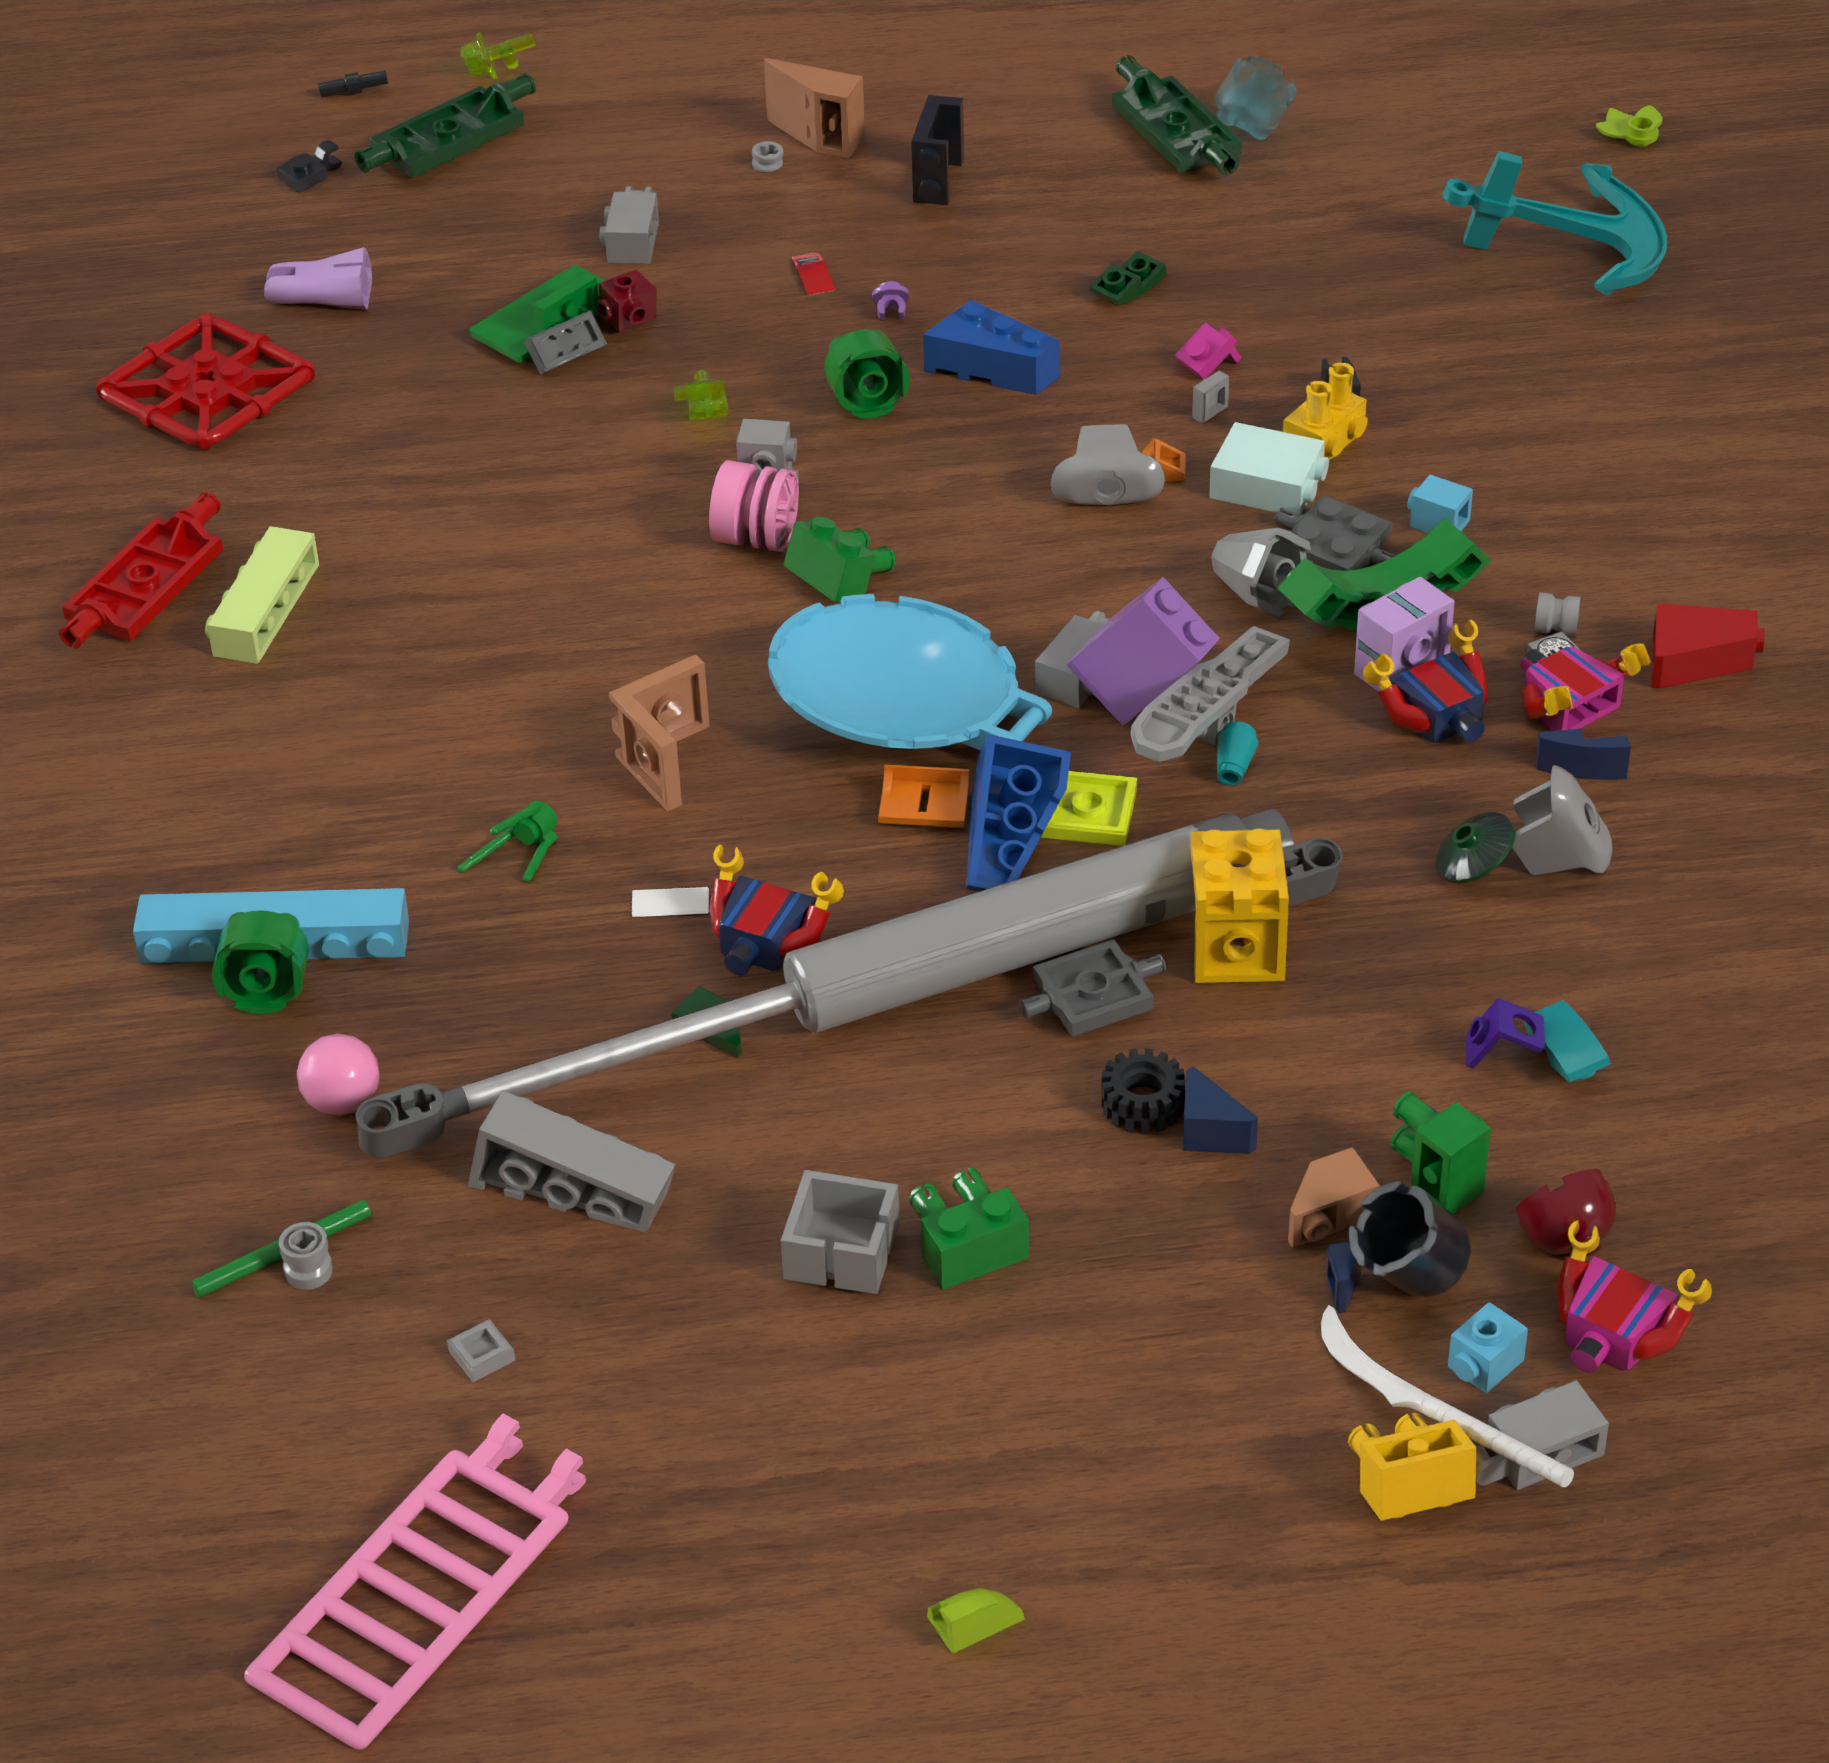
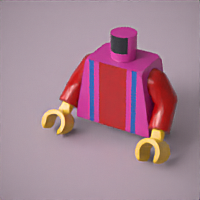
M1639 643L1628 646L1621 651V656L1611 660L1591 657L1575 647H1565L1548 657L1537 649L1530 650L1525 654L1520 664L1521 669L1526 672L1522 699L1528 718L1532 720L1542 719L1552 731L1578 729L1618 709L1621 704L1624 677L1636 675L1640 671L1641 666H1647L1651 663L1645 645Z
M1579 1221L1573 1222L1568 1230L1573 1250L1571 1257L1565 1256L1555 1290L1558 1318L1566 1325L1565 1342L1568 1346L1574 1348L1570 1355L1573 1364L1581 1371L1587 1373L1595 1372L1602 1362L1624 1371L1630 1370L1639 1360H1648L1673 1350L1694 1316V1313L1691 1311L1693 1305L1703 1304L1711 1297L1712 1288L1709 1281L1705 1279L1698 1291L1688 1292L1689 1285L1694 1281L1695 1273L1692 1269L1683 1271L1677 1280L1678 1289L1682 1294L1678 1301L1679 1294L1593 1256L1590 1263L1586 1262L1587 1253L1594 1251L1599 1245L1600 1237L1597 1227L1594 1226L1592 1238L1588 1242L1581 1243L1575 1239L1579 1230Z

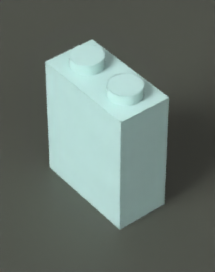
M1235 422L1210 467L1209 498L1276 513L1283 507L1288 511L1301 515L1306 504L1313 503L1318 481H1324L1327 475L1329 458L1324 457L1325 441Z

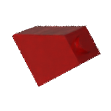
M1657 603L1652 641L1651 688H1664L1753 669L1755 653H1763L1765 628H1758V611Z

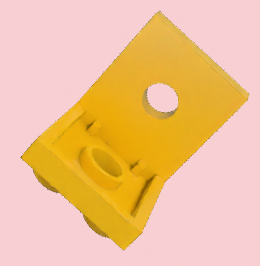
M1280 829L1191 832L1190 849L1196 900L1195 983L1285 981L1289 896ZM1241 864L1245 865V867H1233L1231 865ZM1236 938H1248L1251 940L1249 944L1240 947L1230 944Z

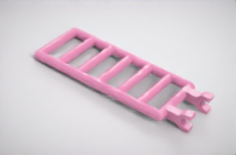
M503 1413L492 1425L487 1438L470 1456L462 1451L452 1450L436 1465L247 1667L244 1673L246 1682L353 1749H365L566 1526L569 1518L568 1513L558 1505L568 1494L576 1493L586 1483L585 1475L577 1471L583 1464L582 1457L566 1448L555 1461L551 1473L534 1492L495 1471L504 1459L512 1458L523 1447L522 1440L513 1436L520 1428L519 1422ZM456 1473H459L542 1520V1522L523 1540L440 1491ZM424 1508H427L510 1557L491 1576L407 1526ZM391 1543H394L478 1593L459 1613L374 1562ZM358 1579H361L441 1626L444 1630L427 1649H424L340 1598ZM324 1615H327L411 1667L391 1687L308 1637L307 1634ZM290 1652H293L377 1704L356 1725L276 1676L272 1671Z

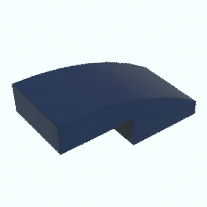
M1581 728L1539 732L1535 765L1537 770L1550 774L1553 765H1556L1571 773L1574 778L1627 779L1631 745L1627 735L1584 739Z

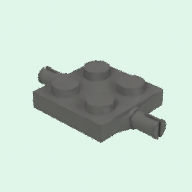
M1323 495L1304 515L1295 514L1283 507L1275 515L1274 521L1276 524L1292 529L1290 532L1310 542L1311 552L1305 550L1308 560L1313 561L1314 564L1323 568L1342 571L1358 570L1369 564H1379L1397 556L1381 549L1382 544L1392 534V522L1326 495Z
M1113 939L1033 966V980L1043 994L1020 1000V1010L1025 1019L1046 1011L1053 1012V1014L1059 1017L1072 1037L1153 1010L1154 996L1144 983V978L1166 972L1164 958L1161 957V954H1157L1137 962L1124 954Z

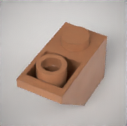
M1353 1147L1310 1162L1290 1209L1288 1242L1292 1248L1309 1242L1320 1241L1326 1236L1348 1229L1352 1225L1357 1226L1358 1218L1365 1209L1361 1206V1202L1380 1185Z

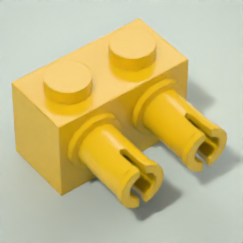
M1335 363L1332 367H1329V383L1314 381L1310 383V386L1307 385V401L1283 421V432L1325 441L1324 457L1329 458V460L1338 456L1343 448L1355 438H1359L1364 433L1368 422L1366 417L1367 399L1352 393L1354 368L1347 363Z
M1412 1413V1418L1418 1426L1406 1414L1398 1420L1395 1426V1434L1381 1437L1378 1429L1372 1424H1366V1430L1371 1437L1367 1435L1361 1425L1352 1430L1348 1443L1350 1448L1360 1458V1493L1380 1521L1401 1518L1407 1514L1436 1507H1446L1453 1503L1475 1498L1476 1446L1455 1419L1428 1426L1421 1414Z

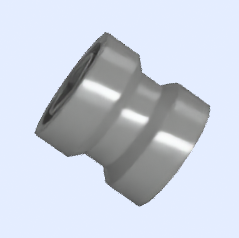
M1539 592L1534 633L1547 634L1551 630L1563 632L1567 637L1576 638L1581 597L1568 595L1561 599L1555 598L1552 593Z
M299 1222L289 1226L279 1237L280 1254L284 1261V1274L287 1282L294 1288L301 1290L318 1288L325 1284L332 1275L333 1266L328 1252L327 1235L318 1224Z

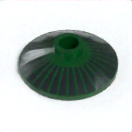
M1486 812L1475 815L1459 824L1448 834L1438 850L1436 867L1440 875L1449 882L1460 884L1475 881L1489 874L1502 863L1514 844L1515 828L1513 823L1504 814Z

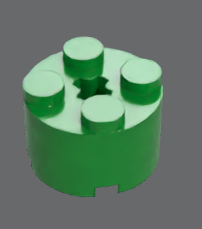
M868 329L857 330L844 336H838L829 344V352L824 363L825 378L843 408L852 412L856 417L873 419L890 413L895 409L893 405L902 396L904 399L910 385L909 370L894 344L884 332Z
M263 910L232 914L221 932L213 964L212 982L216 992L222 998L226 995L234 1001V1007L242 1012L257 1015L277 1013L286 1007V1003L294 997L296 999L302 990L309 955L308 940L299 927V920L289 913L279 914Z

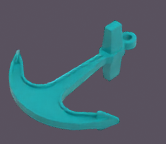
M1498 151L1483 184L1473 187L1465 180L1452 178L1447 181L1443 190V198L1451 205L1457 207L1470 205L1473 207L1463 236L1464 245L1487 250L1502 218L1510 216L1598 240L1613 246L1622 253L1626 260L1617 263L1594 284L1596 290L1606 295H1610L1614 289L1637 285L1649 279L1658 270L1667 250L1666 231L1657 213L1637 192L1612 176V168L1609 165L1585 163L1581 166V172L1592 194L1595 197L1601 195L1618 209L1620 212L1618 215H1604L1514 196L1512 192L1522 166V157Z

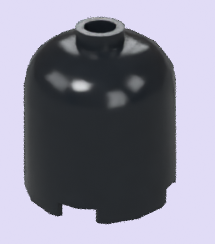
M1394 1181L1379 1186L1363 1199L1361 1206L1365 1209L1358 1218L1357 1226L1352 1225L1349 1229L1350 1250L1360 1265L1403 1292L1418 1297L1429 1298L1444 1293L1460 1280L1468 1266L1471 1246L1469 1234L1461 1221L1425 1190L1417 1186L1405 1185L1401 1181Z

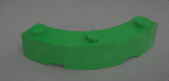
M1444 518L1433 530L1412 547L1387 561L1371 567L1347 571L1331 570L1318 566L1304 558L1296 568L1290 571L1287 578L1277 589L1316 623L1332 629L1336 626L1348 627L1351 631L1357 632L1358 610L1398 589L1401 585L1422 577L1443 593L1449 589L1456 593L1477 576L1492 560L1459 529Z

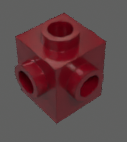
M637 269L599 283V300L597 301L598 313L604 321L611 324L618 332L656 319L657 288Z

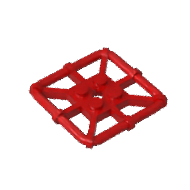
M209 312L201 313V317L186 323L159 342H150L145 345L142 353L121 365L107 376L99 379L96 384V393L101 399L139 418L142 425L151 429L156 427L187 444L199 446L200 450L211 449V445L223 441L255 418H264L270 413V408L303 387L306 383L311 382L315 377V366L311 361L305 360L303 357L272 343L267 335L259 332L254 334L224 318L212 316V313ZM214 331L246 347L231 357H227L213 350ZM202 332L201 350H198L186 360L181 361L168 354ZM265 355L287 367L253 370L248 366ZM150 365L166 372L156 379L126 381ZM275 386L262 396L255 395L252 397L247 394L255 388ZM159 396L165 400L155 406L153 404L145 405L133 398ZM229 405L240 409V411L211 429V417ZM183 409L199 417L198 431L181 424L171 417Z

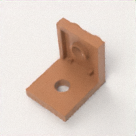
M696 654L609 692V699L616 705L619 713L618 716L611 718L612 730L622 742V747L615 750V757L667 812L682 805L677 741L710 727L705 663ZM669 703L667 710L661 713L663 707Z

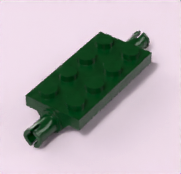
M1127 55V59L1123 56L1118 60L1116 72L1128 82V85L1124 90L1112 93V106L1180 173L1193 171L1198 167L1211 163L1224 176H1227L1228 172L1233 174L1239 166L1237 155L1242 154V141L1173 75L1160 79L1149 68L1142 67L1131 55Z
M525 72L505 83L497 82L487 89L479 86L369 138L370 147L355 152V162L363 173H367L389 162L412 178L423 175L432 168L445 162H450L455 157L472 149H477L483 144L499 136L506 135L510 131L524 125L523 112L515 108L513 102L535 93L536 86L534 80Z

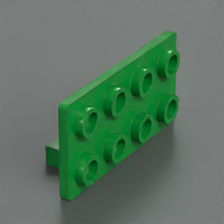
M573 265L469 329L470 336L510 359L521 363L531 357L524 343L527 338L590 310L594 318L598 316L599 283L605 280L577 265Z

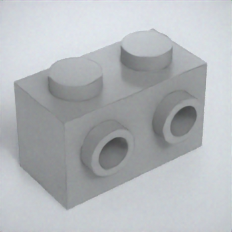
M743 419L736 441L737 461L754 464L758 470V475L766 466L776 468L777 472L781 469L795 471L799 484V471L792 469V462H795L797 455V439L790 436V422Z

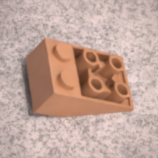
M765 58L767 121L818 153L849 159L865 138L863 76Z

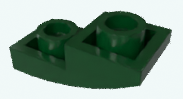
M1136 251L1121 267L1111 264L1089 286L1090 292L1117 305L1128 303L1142 296L1167 275L1166 265Z

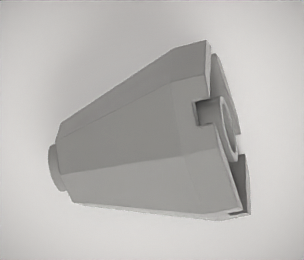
M1281 528L1228 534L1217 541L1211 560L1213 571L1247 604L1265 613L1280 617L1286 613L1281 609L1286 606L1295 607V605L1277 587L1287 578L1291 570L1296 568L1304 558H1307L1305 550L1311 552L1310 542Z

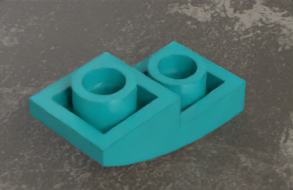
M1564 1000L1535 1012L1544 1018V1049L1546 1050L1550 1066L1569 1083L1575 1080L1587 1079L1593 1076L1597 1070L1611 1065L1609 1056L1595 1035ZM1523 1020L1527 1034L1532 1036L1531 1027Z

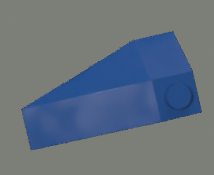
M990 734L987 735L976 759L971 798L966 889L981 892L1019 879L1067 789L1071 752Z

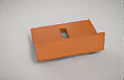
M884 765L883 790L878 823L964 828L970 790L969 769ZM922 791H930L926 812H919Z

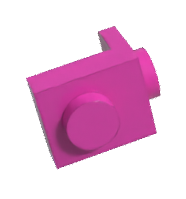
M1206 322L1174 355L1183 366L1202 380H1205L1226 356L1235 363L1242 359L1234 347L1238 343L1237 340L1224 328L1221 327L1217 331Z

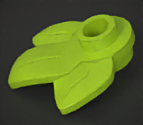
M1651 105L1641 108L1635 116L1609 108L1606 121L1596 123L1595 127L1606 136L1622 138L1634 146L1645 147L1658 139V127L1662 124L1663 119L1661 114Z

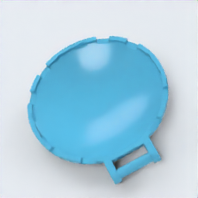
M874 594L843 596L841 597L840 604L824 607L819 602L802 609L786 620L775 633L769 648L768 668L772 683L779 695L793 710L808 721L831 733L866 744L891 748L919 749L941 747L961 742L981 750L988 734L1023 741L1037 725L1044 724L1052 715V707L1048 701L1018 689V681L1015 675L1016 664L1006 646L999 647L990 639L991 631L960 612L921 599L899 596V602L875 601ZM1007 714L1019 718L1018 722L1009 731L996 727Z

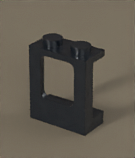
M928 95L911 140L913 202L938 205L949 204V165L962 166L964 161L963 98Z

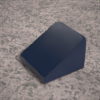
M1350 1242L1329 1244V1248H1327L1325 1278L1335 1310H1338V1313L1346 1312L1362 1273V1265L1357 1262L1350 1250Z

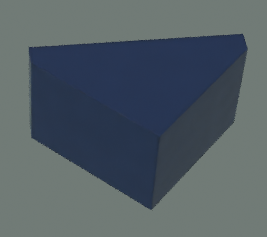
M1194 1066L1186 1070L1183 1151L1250 1154L1256 1150L1258 1117Z

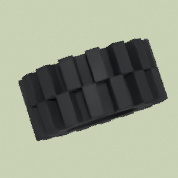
M1137 1048L1129 1050L1128 1058L1122 1052L1115 1055V1062L1109 1060L1105 1066V1071L1102 1072L1101 1105L1104 1108L1105 1117L1107 1119L1112 1117V1124L1117 1128L1125 1123V1131L1130 1133L1134 1132L1135 1127H1141V1134H1149L1150 1127L1152 1126L1155 1127L1158 1133L1165 1130V1122L1173 1126L1177 1122V1116H1182L1185 1106V1073L1183 1068L1179 1069V1062L1175 1058L1168 1062V1054L1162 1051L1155 1057L1153 1056V1049L1145 1048V1055H1138ZM1137 1087H1148L1158 1092L1149 1095H1138L1129 1090Z

